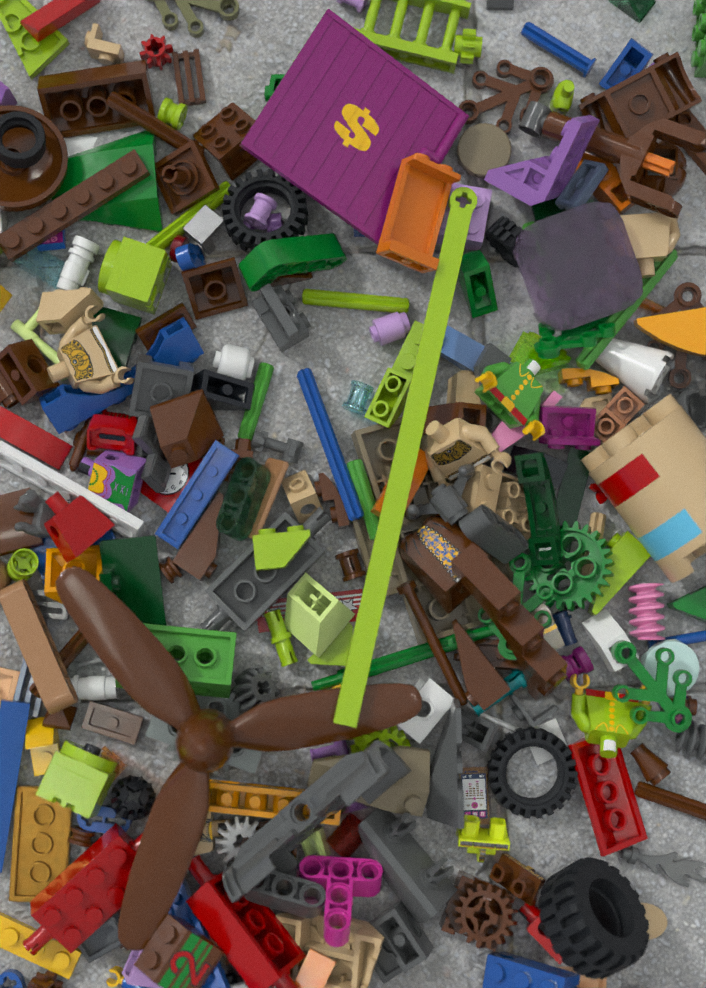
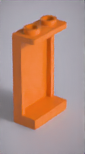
M415 153L402 159L376 254L422 274L437 270L440 259L433 257L452 184L459 182L461 175L454 172L453 168L448 165L430 161V157L422 153Z

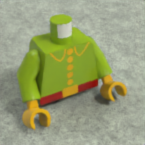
M573 674L570 677V684L575 688V692L572 693L571 717L580 731L584 733L585 740L588 743L600 745V755L602 757H616L617 747H626L629 740L636 739L647 725V722L642 725L633 722L630 718L631 709L635 706H641L651 711L652 705L650 701L629 700L624 703L619 702L613 698L612 692L585 689L590 684V678L587 674H583V683L580 686L576 682L577 674ZM618 693L619 698H623L625 696V694ZM642 710L637 711L635 715L637 720L642 719Z

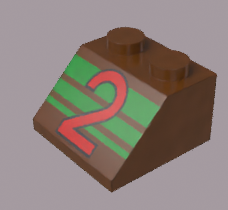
M167 914V917L156 930L134 965L162 988H202L225 952L185 919Z

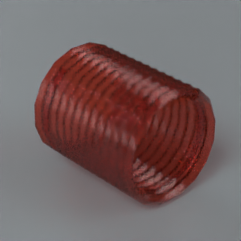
M348 813L346 818L337 826V829L329 835L326 842L341 857L351 858L353 853L362 845L358 831V825L362 821L352 813Z

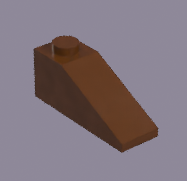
M218 492L172 561L200 581H203L205 577L210 579L218 567L215 562L219 554L226 497Z
M454 619L452 627L463 681L468 690L464 694L474 707L479 704L485 710L511 689L457 619Z

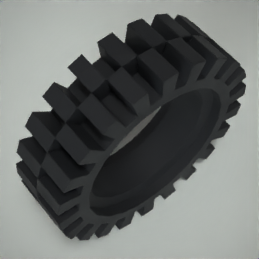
M262 169L256 170V177H252L251 172L245 174L246 181L239 177L235 180L236 188L230 185L228 188L229 195L225 194L223 198L222 213L227 233L232 238L233 243L236 246L240 244L241 250L245 252L248 248L252 251L257 245L267 240L299 237V234L303 236L306 231L305 225L308 226V208L305 193L281 175L275 176V172L272 169H268V175H263ZM256 193H271L285 199L291 209L288 220L283 226L277 230L262 233L249 229L242 222L241 211L243 206Z
M542 728L515 729L516 732L512 734L510 732L507 733L502 741L499 740L496 743L497 747L495 750L492 749L490 753L491 759L487 764V777L492 792L504 808L509 809L517 816L520 814L524 818L529 819L530 816H535L538 819L543 818L542 815L548 814V816L555 814L553 811L557 808L561 810L564 807V801L566 799L569 801L572 797L570 794L572 789L575 790L576 788L575 778H577V771L574 767L576 765L575 759L571 757L572 752L561 739ZM526 747L545 749L550 752L557 765L555 784L547 793L536 798H527L516 794L508 785L506 778V768L509 760L516 752Z

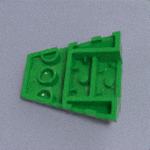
M145 130L68 156L66 178L59 191L52 197V201L135 149L149 171L150 176L79 221H95L106 225L114 226L115 224L128 226L132 229L154 230V232H161L163 230L162 208L158 198L155 155H157L156 136Z

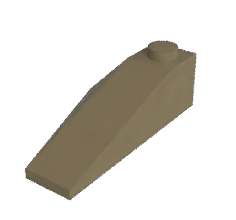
M409 746L392 747L412 771L404 778L399 779L369 806L397 814L410 813V815L422 817L430 791L429 749ZM347 754L313 759L306 784L307 788ZM362 796L355 801L368 805Z

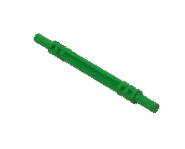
M488 625L472 631L470 628L465 630L473 641L495 635ZM454 634L439 638L445 653L457 650ZM428 642L371 660L368 678L435 656ZM345 668L337 670V674L311 681L313 690L319 691L342 684Z

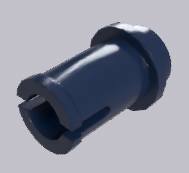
M567 610L553 613L552 617L565 646L577 643L578 640L570 621L572 615L568 614Z

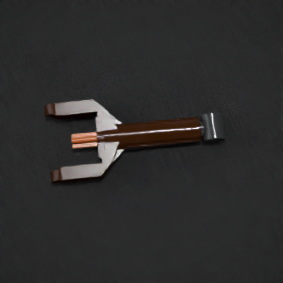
M530 101L518 128L530 136L539 138L542 134L544 138L560 143L563 138L561 131L566 122L572 118L555 111L552 112L544 104ZM665 118L643 126L636 134L627 138L596 127L584 153L616 165L629 202L667 217L678 218L683 208L680 203L675 201L671 195L641 185L639 182L645 170L668 178L674 171L675 161L653 154L657 147V139L699 154L706 153V133Z

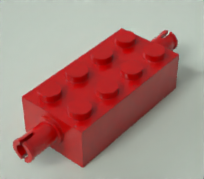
M115 823L30 901L31 916L41 925L22 942L27 951L32 949L30 951L31 955L35 956L52 938L56 939L72 953L121 908L142 834L134 840Z
M200 855L194 857L188 870L200 887L186 900V903L209 932L210 937L225 952L224 954L227 956L229 963L235 967L244 979L248 988H269L270 986L272 988H298L289 976L291 973L289 970L304 959L306 955L270 907L250 902L245 897H242L238 902L232 903L223 884V872L213 875Z

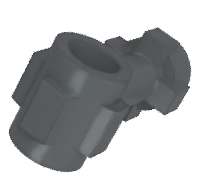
M263 430L261 432L255 431L251 446L256 448L255 450L263 452V449L267 448L283 453V460L296 464L302 458L304 452L303 442L288 438L287 443L269 438V432Z

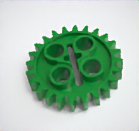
M564 521L560 529L561 563L554 564L551 568H544V565L533 566L531 574L525 577L527 583H534L529 590L532 593H536L538 585L549 583L554 589V597L547 601L545 605L551 608L556 602V609L562 611L565 604L570 612H573L575 604L583 610L585 609L584 601L586 600L594 605L593 595L597 594L603 597L604 595L600 590L601 586L610 587L605 578L614 576L613 572L607 569V567L615 565L613 560L607 559L613 552L610 548L603 549L608 542L605 538L598 540L601 534L597 530L591 533V527L588 524L581 530V525L578 521L574 522L572 528L567 521ZM577 541L579 543L577 550L568 553V544ZM589 551L588 556H583L585 552ZM568 561L571 563L572 569L569 571L566 570L565 563ZM586 564H593V572L589 575H582V568ZM554 575L552 580L548 581V577ZM564 579H569V588L565 591H559V583ZM542 589L541 596H548L550 589Z

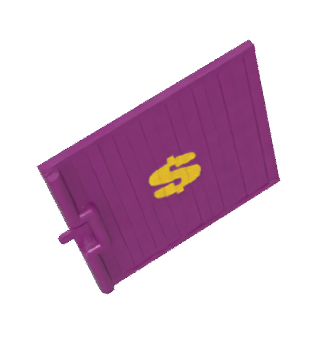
M327 9L239 146L378 245L402 159L415 153H422L429 156L430 161L441 164L468 120L469 115L330 9Z

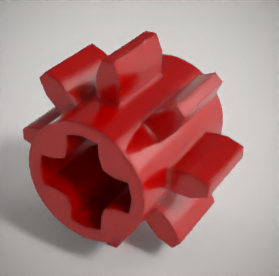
M150 34V38L146 42L141 41L142 48L145 51H141L139 54L141 60H147L146 64L149 69L154 66L162 70L166 63H172L169 54L174 52L172 44L166 45L164 35L158 38ZM159 50V54H154V51Z

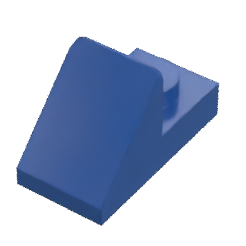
M631 38L599 85L607 90L646 68L653 53Z

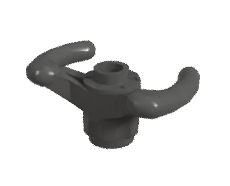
M465 464L459 467V474L454 485L446 486L444 483L439 485L430 493L433 496L429 501L430 503L417 506L411 504L405 511V517L408 520H415L423 514H439L444 522H449L451 526L458 523L459 520L470 513L467 509V503L461 496L466 482L475 473L474 465Z

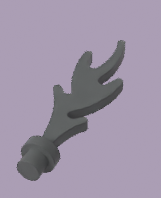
M633 846L624 848L620 852V858L626 859L627 863L634 865L638 860L647 865L655 874L658 873L656 864L659 863L664 873L682 886L689 887V883L683 879L684 874L697 881L706 883V878L695 872L696 867H706V863L695 860H678L673 862V859L678 856L677 852L656 856L638 854V848Z

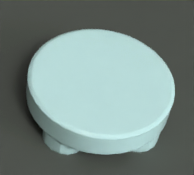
M677 639L657 642L642 655V665L655 680L657 668L656 651L661 647H665L674 652L675 659L669 665L667 696H674L675 683L672 676L676 670L683 669L692 675V683L687 687L686 691L695 684L698 678L699 661L696 654L689 646ZM667 651L661 654L662 661H666L669 657ZM684 673L679 676V682L683 683L686 680Z

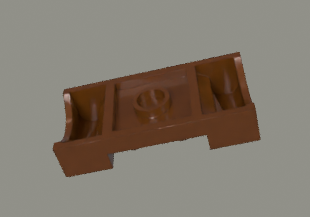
M667 52L654 59L652 66L602 93L595 95L593 92L580 99L581 104L578 105L577 109L581 116L591 115L599 119L597 127L627 138L636 134L647 124L661 118L669 120L699 105L702 99L691 84L679 53L676 52L669 56Z

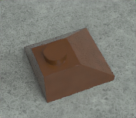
M203 389L150 406L160 447L171 468L198 460L211 448L215 440L219 441L224 436L220 423Z

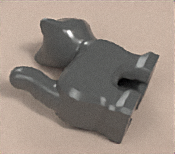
M27 490L25 494L19 497L18 504L13 507L15 510L26 513L33 512L32 524L18 522L15 524L14 529L37 538L51 537L44 523L55 514L45 503L46 500L41 499L35 490Z

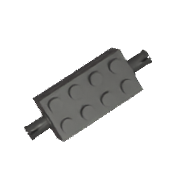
M318 507L303 524H298L285 511L269 528H275L276 533L287 532V527L304 525V530H310L311 538L284 569L257 571L255 568L253 544L250 545L205 590L217 603L216 606L218 608L200 624L201 628L207 630L214 623L209 630L219 631L229 620H234L244 631H248L325 554V551L314 541V535L332 520L326 513L317 521L324 514V510Z

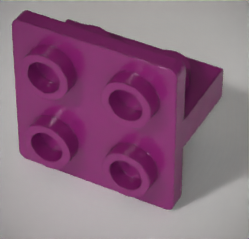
M540 405L539 422L544 426L545 433L538 438V443L548 444V448L565 449V445H574L575 449L591 450V446H600L601 440L594 437L596 409L593 407Z

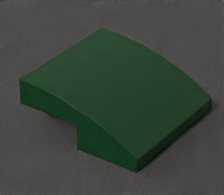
M102 307L93 316L97 318L98 315L105 314L104 320L92 322V326L97 324L117 367H127L133 344H136L138 336L135 330L140 327L142 317Z

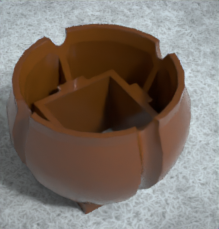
M661 140L660 143H657L653 154L675 161L674 171L668 178L662 175H648V170H645L639 184L673 197L685 183L687 178V172L685 171L687 162L679 147Z

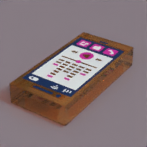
M487 766L463 767V773L459 775V779L462 780V791H464V815H475L479 817L480 824H490Z

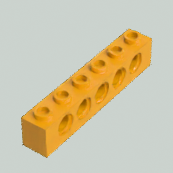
M210 779V806L208 812L273 818L306 789ZM307 805L303 808V815L306 819L310 816V809ZM341 810L336 814L329 815L320 824L339 825Z

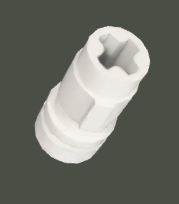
M75 235L71 243L73 248L70 247L68 250L70 255L63 266L56 287L62 290L79 289L80 286L84 287L90 273L88 267L90 263H94L95 258L93 256L97 255L100 249L99 245Z
M69 675L78 696L77 703H80L81 700L118 699L119 688L116 687L114 676L81 677L80 675H74L72 678Z

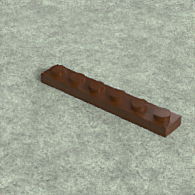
M135 149L2 232L0 234V246L9 261L14 262L150 176V173Z

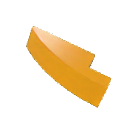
M706 307L642 317L634 320V326L657 342L684 353L706 357Z

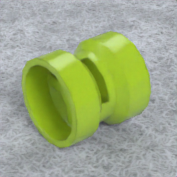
M26 548L15 551L7 563L6 569L9 577L14 581L21 579L29 580L38 568V556L34 551Z

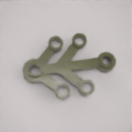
M147 0L155 3L162 16L165 29L169 31L177 29L179 26L178 17L174 12L170 11L165 0ZM174 0L188 24L189 34L194 38H199L204 34V26L202 21L197 19L190 5L217 12L226 21L236 19L240 13L237 0ZM227 8H232L234 10L233 13L226 14L224 11ZM169 18L175 19L173 24H167L166 20ZM195 25L201 27L198 31H192L191 28Z

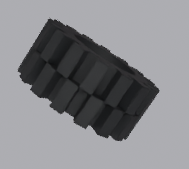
M501 216L485 232L486 239L504 261L507 260L508 264L519 268L535 253V246H533L532 240L528 239L529 236L522 232L523 229L520 226L517 227L514 221Z

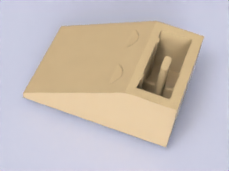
M481 464L475 467V473L466 482L461 496L468 505V511L472 512L478 506L484 504L517 528L528 541L531 537L523 483L519 484L518 478L506 473H495L491 467Z

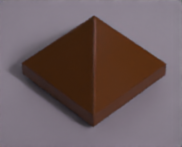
M69 706L53 715L47 711L42 726L70 731L77 707Z

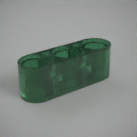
M251 457L242 458L237 463L216 519L218 531L236 541H243L249 537L271 477L270 470Z

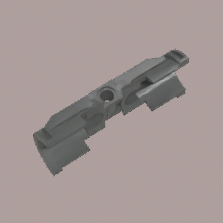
M375 740L362 752L344 756L241 845L235 861L222 874L225 890L232 903L238 902L253 888L261 887L262 884L260 882L273 871L289 874L300 863L291 852L315 832L313 829L329 815L336 814L346 805L349 807L361 796L370 805L412 770L394 750L378 740ZM305 805H307L310 809V816L308 819H306L303 815V808Z

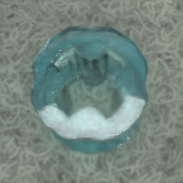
M352 380L350 384L352 388L347 402H343L342 407L353 413L365 415L367 411L365 406L369 394L373 392L374 388L366 383Z

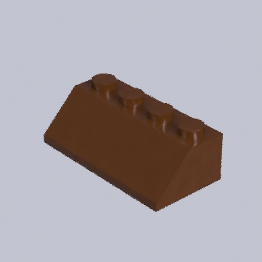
M146 60L39 76L37 91L44 116L55 124L63 138L139 126L106 105V100L113 91L156 117Z

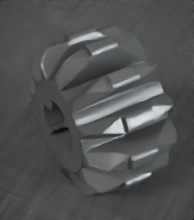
M263 667L248 668L234 679L236 686L231 691L237 697L233 702L241 704L240 711H248L261 703L278 697L281 692L275 688L278 681L271 679L272 672H265Z

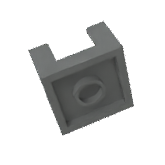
M138 353L128 415L135 417L148 415L152 419L150 406L190 393L194 376L193 363L179 361V366L153 362L152 356Z

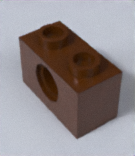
M32 339L9 344L0 352V371L22 406L39 401L40 396L60 386L58 381L52 382L47 371L49 366Z

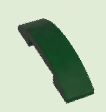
M543 452L516 455L514 458L519 484L523 483L531 531L528 543L532 566L560 564L561 537L559 516L552 478Z

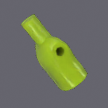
M563 80L557 85L550 101L552 112L555 111L563 115L568 113L574 97L575 87L573 81Z

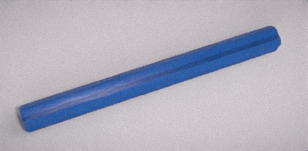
M310 368L298 371L297 378L347 516L350 521L359 520L364 516V512L314 375Z

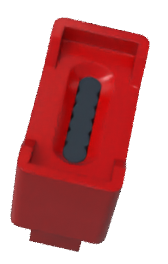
M104 409L101 415L94 414L87 429V449H111L123 451L126 455H133L137 447V443L132 439L138 421L137 417L107 412V409Z

